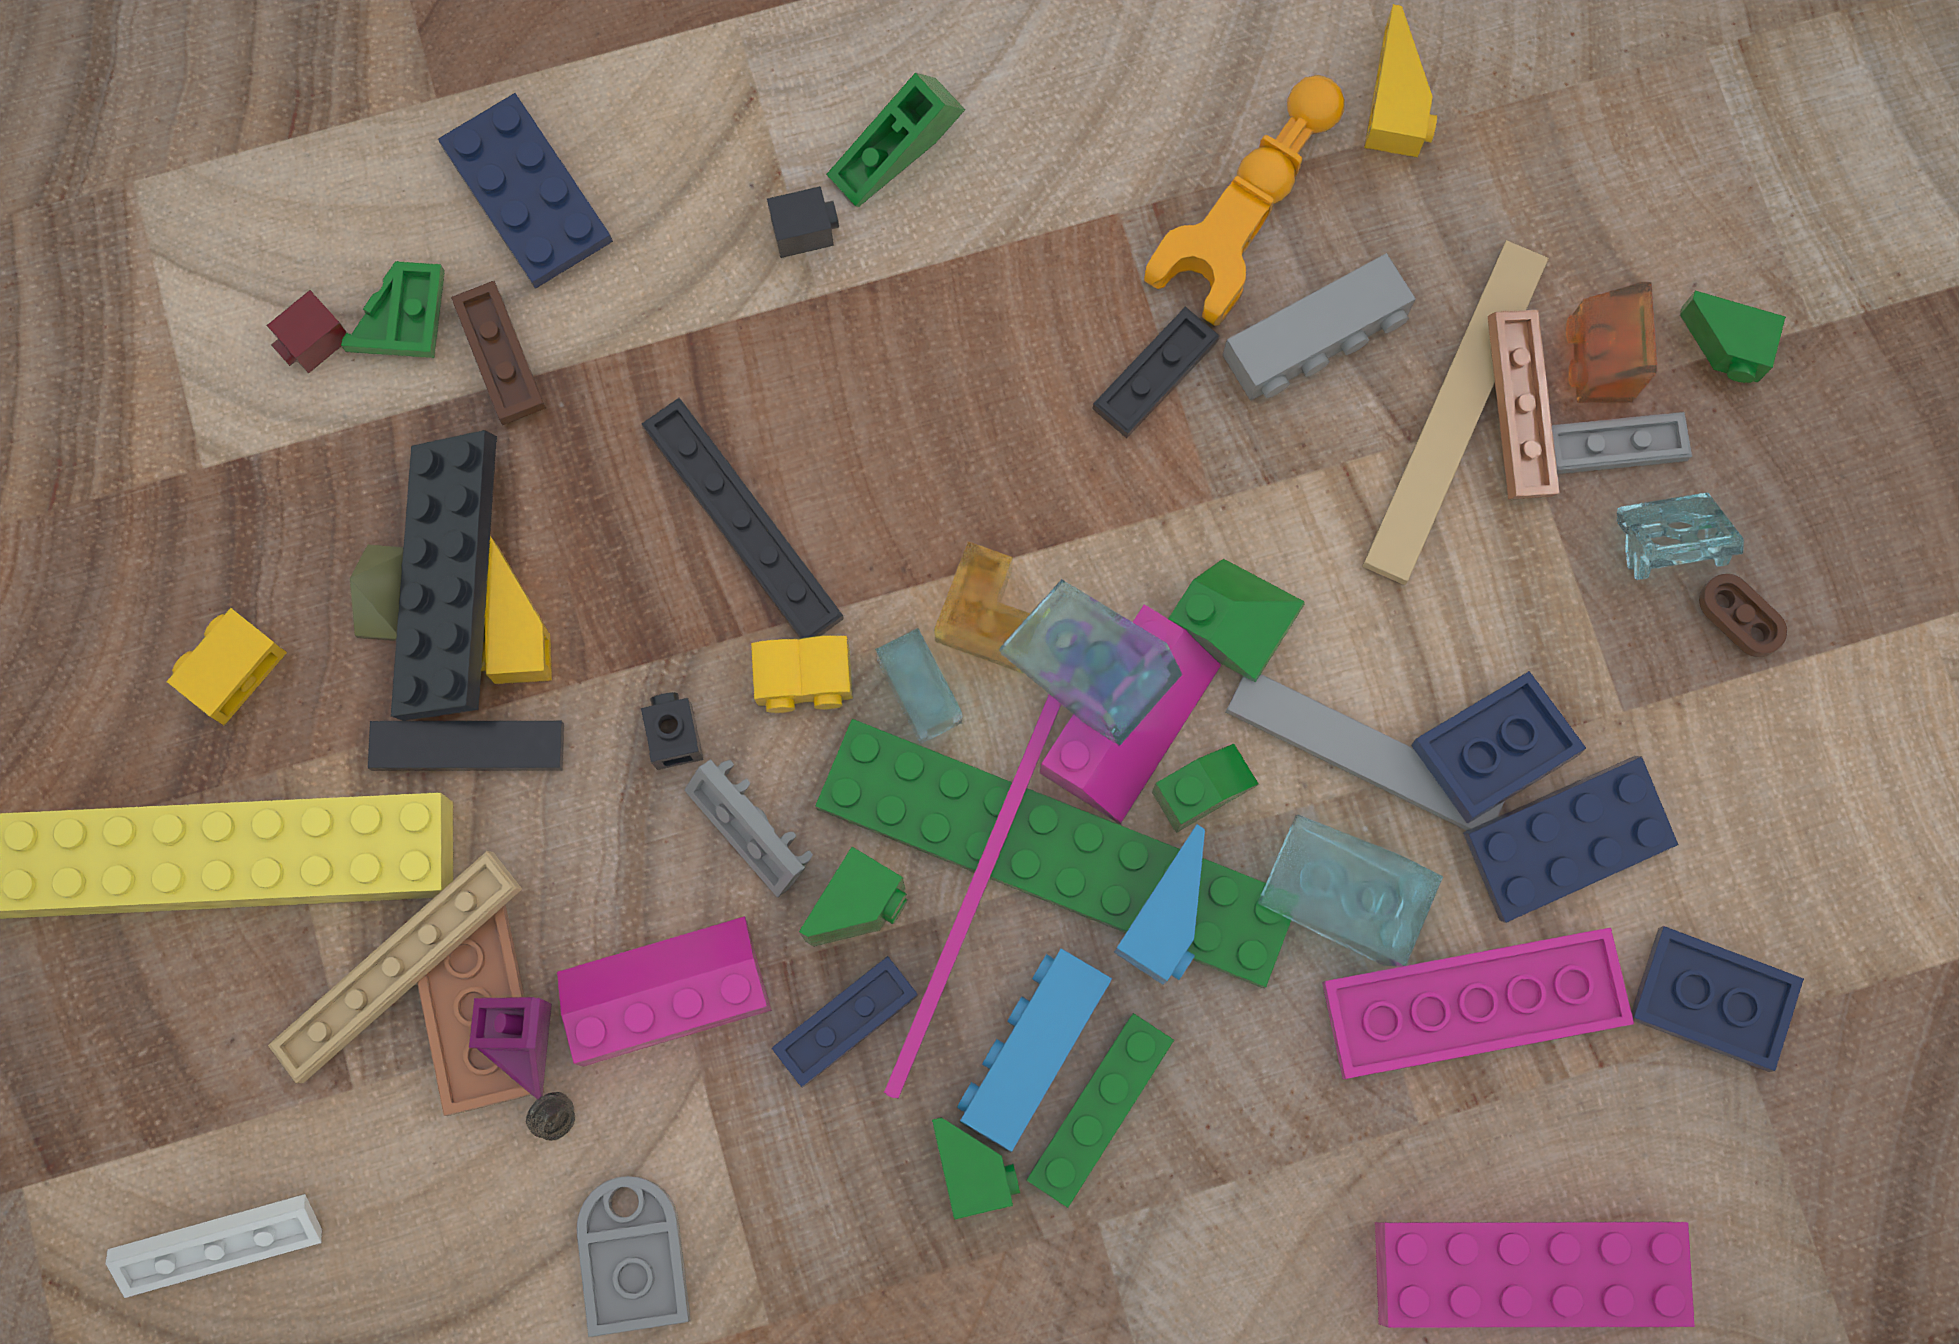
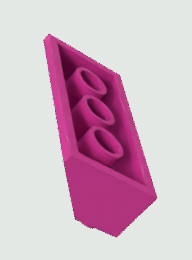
M1144 604L1041 763L1040 774L1121 824L1216 675L1221 664L1184 628Z
M745 916L557 972L561 1017L573 1063L582 1067L772 1011Z

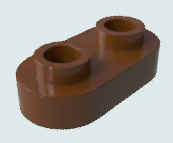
M1720 574L1711 579L1702 588L1699 596L1702 612L1744 653L1753 657H1765L1778 650L1784 644L1787 637V626L1784 619L1742 578L1734 574ZM1717 594L1727 597L1729 600L1728 608L1718 605L1716 601ZM1752 627L1759 628L1763 632V641H1757L1752 637Z

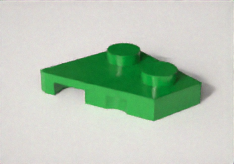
M395 261L383 278L381 289L374 293L364 306L365 315L352 334L346 333L343 337L341 346L345 352L434 358L445 274L442 265Z

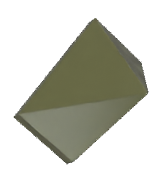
M368 544L350 577L354 633L357 638L396 641L403 547Z

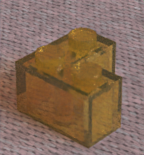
M968 541L934 628L935 642L1024 674L1040 632L1042 618L1000 603L1012 573L1013 557Z

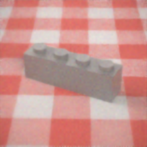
M1386 253L1227 339L1222 355L1250 401L1262 394L1266 398H1271L1290 385L1288 380L1304 373L1308 377L1325 368L1330 362L1328 358L1343 351L1345 355L1352 354L1369 342L1368 337L1381 329H1383L1384 333H1390L1401 327L1408 321L1409 317L1407 315L1416 298Z

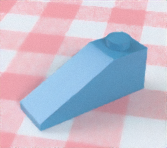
M1198 824L1194 827L1114 951L1115 954L1162 985L1168 981L1170 976L1180 980L1195 956L1187 949L1193 942L1195 935L1205 829Z

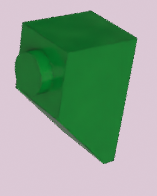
M1696 290L1682 306L1680 316L1713 370L1727 373L1728 378L1737 382H1759L1773 368L1786 316Z
M1231 744L1194 760L1156 782L1152 794L1177 833L1255 788L1259 783L1235 744Z
M942 1117L933 1119V1127L954 1220L1013 1206L1011 1195L1020 1194L1014 1164L1004 1166L1002 1155Z

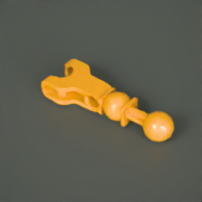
M1321 75L1305 77L1291 89L1287 98V111L1290 119L1276 139L1268 135L1263 136L1259 148L1254 149L1241 161L1237 170V176H1235L1202 222L1196 225L1177 227L1165 235L1146 266L1144 276L1146 283L1154 288L1161 289L1180 272L1193 271L1202 274L1208 280L1211 287L1210 293L1204 302L1202 317L1214 326L1222 323L1243 293V286L1246 281V265L1242 257L1243 253L1270 215L1273 204L1280 202L1292 190L1295 177L1299 173L1302 163V157L1298 153L1312 134L1327 132L1341 120L1345 110L1344 97L1341 88L1331 78Z

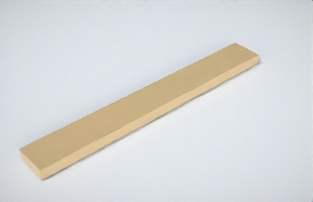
M1505 241L1362 567L1400 584H1407L1495 383L1487 316L1500 311L1526 310L1549 258L1510 241Z

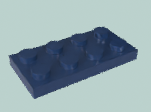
M516 93L438 138L442 149L535 289L613 242L610 233Z
M1642 756L1628 758L1463 832L1498 918L1504 923L1679 845Z

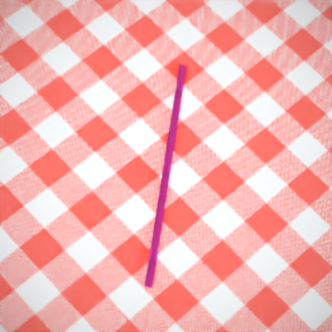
M1078 622L884 1091L887 1096L897 1099L900 1097L1093 627L1087 623Z

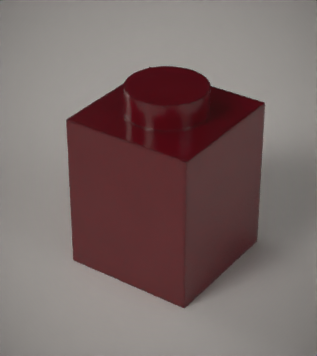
M311 290L267 324V327L277 338L271 344L275 351L289 366L297 361L308 374L341 347L342 339L347 333L341 323Z

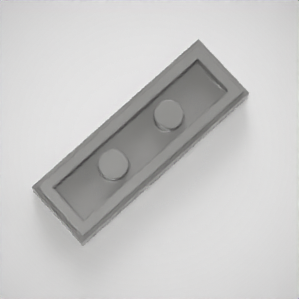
M1685 412L1552 425L1557 474L1688 461L1692 457Z

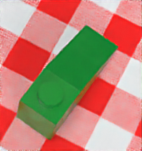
M914 73L826 175L856 207H860L936 144L962 115L965 109L936 78Z

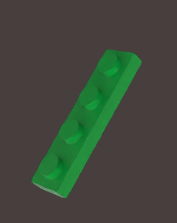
M1133 1013L1026 1181L1068 1208L1169 1050L1174 1039Z

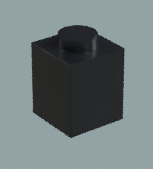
M821 186L767 198L780 258L834 246L832 229L839 228L838 217L833 200L824 201Z

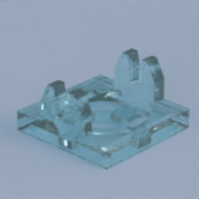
M1707 492L1617 508V523L1626 534L1625 552L1627 567L1634 569L1636 580L1648 578L1651 569L1709 559H1714L1716 566H1723L1729 564L1733 555L1743 554V537ZM1674 522H1683L1690 524L1691 527L1677 529L1668 525ZM1705 529V539H1699L1697 537L1699 530ZM1666 536L1672 539H1679L1681 543L1661 546L1654 543L1651 538Z

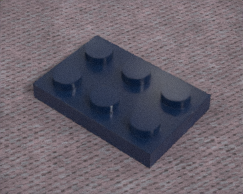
M1530 671L1419 736L1411 745L1467 824L1581 755L1586 749L1585 745Z
M1662 926L1658 928L1631 1013L1635 1022L1767 1072H1773L1776 1070L1804 978Z

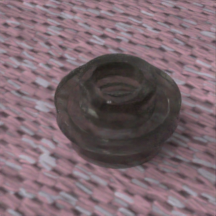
M551 1092L540 1097L530 1107L526 1116V1125L531 1133L548 1141L557 1140L566 1135L575 1122L573 1103L562 1092Z

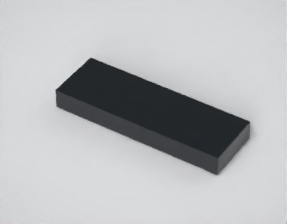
M1185 306L1093 403L1092 409L1124 437L1128 438L1219 341L1220 335Z

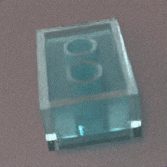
M1062 579L999 648L1004 657L1083 723L1118 746L1124 742L1182 675L1166 642Z
M1295 815L1258 904L1383 966H1406L1443 876L1402 855L1301 815Z

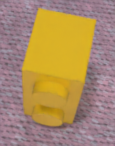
M232 608L225 615L221 614L210 622L204 633L205 638L193 651L186 652L177 660L172 669L173 675L166 681L209 717L222 725H225L287 653Z

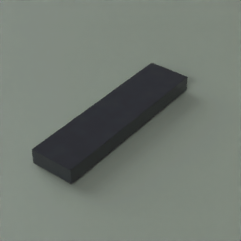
M562 720L370 721L368 769L371 771H563L564 723Z

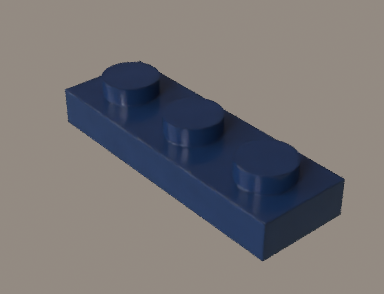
M887 956L771 1049L801 1088H803L917 998L918 994Z

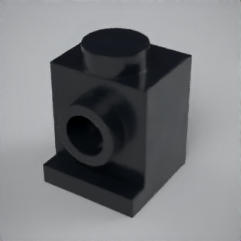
M676 692L663 693L650 698L651 706L641 708L650 751V760L656 770L704 760L693 706L689 698L679 699V694ZM677 720L678 726L674 732L666 734L661 731L663 721Z

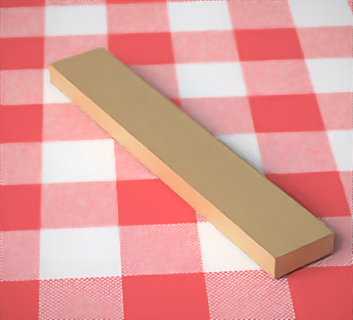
M486 851L268 1045L295 1083L306 1082L522 890L521 886L494 852Z

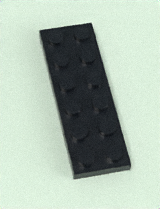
M486 430L411 446L390 716L402 721L479 710L497 436Z

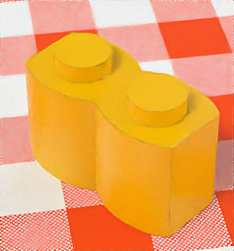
M818 636L751 643L754 700L758 706H766V712H791L795 710V704L814 702L815 709H835L843 706L842 700L853 699L850 648L847 636Z

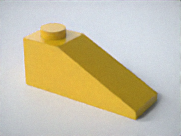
M1393 4L1385 25L1364 148L1418 157L1424 141L1431 143L1433 140L1437 115L1430 114L1433 96L1403 7Z

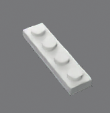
M304 1194L110 1248L107 1250L105 1264L124 1298L319 1244L321 1243L322 1228Z

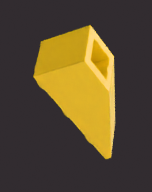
M490 536L484 623L485 642H483L481 671H486V675L494 684L552 681L550 633L500 548Z

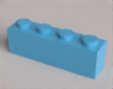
M1060 949L1055 959L1046 954L1032 980L1040 984L1030 1001L1021 997L1007 1021L1015 1026L1006 1043L996 1039L982 1063L983 1066L990 1070L981 1086L971 1082L957 1106L958 1109L965 1112L960 1120L962 1124L1010 1153L1013 1151L1112 980L1109 976L1063 949Z

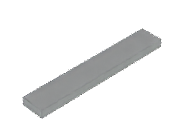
M1262 674L1256 682L1244 676L1242 677L1225 712L1466 831L1497 818L1504 804L1502 802L1467 824L1412 747Z

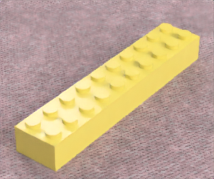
M442 793L0 813V919L434 898L453 881V801Z

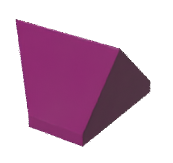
M534 997L474 998L469 1048H475L482 1052L542 1103L552 1004L541 998Z

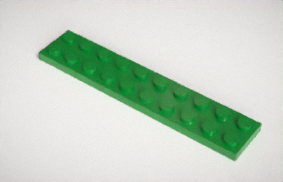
M852 719L815 807L824 813L975 873L1012 782ZM1027 788L990 879L1127 933L1180 849ZM1202 858L1195 935L1193 942L1187 950L1195 955L1193 961L1264 989L1267 987L1300 896Z

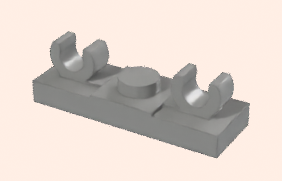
M710 759L698 767L684 791L778 898L791 888L813 854L809 850L802 856H795L788 846L793 842L796 834L794 832H787L779 838L774 832L775 829L769 824L764 812L754 806L744 795L750 782L745 779L741 783L734 785L727 779L726 775L734 766L733 762L727 760L717 767Z

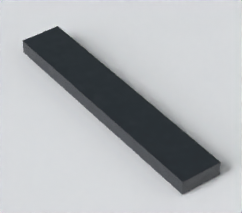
M680 397L642 423L645 432L800 639L821 636L844 619L843 614Z

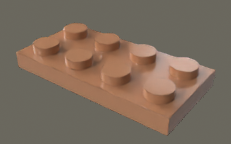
M505 904L417 982L444 1116H451L532 1096L482 1052L475 1048H469L474 998L525 997Z

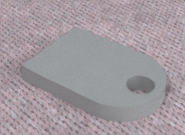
M626 1176L604 1182L586 1198L577 1220V1240L588 1337L691 1321L679 1219L672 1199L659 1185L644 1178ZM623 1187L634 1190L639 1200L637 1210L628 1217L619 1216L612 1208L614 1193Z

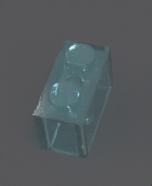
M919 628L875 649L877 662L920 744L962 723V711Z

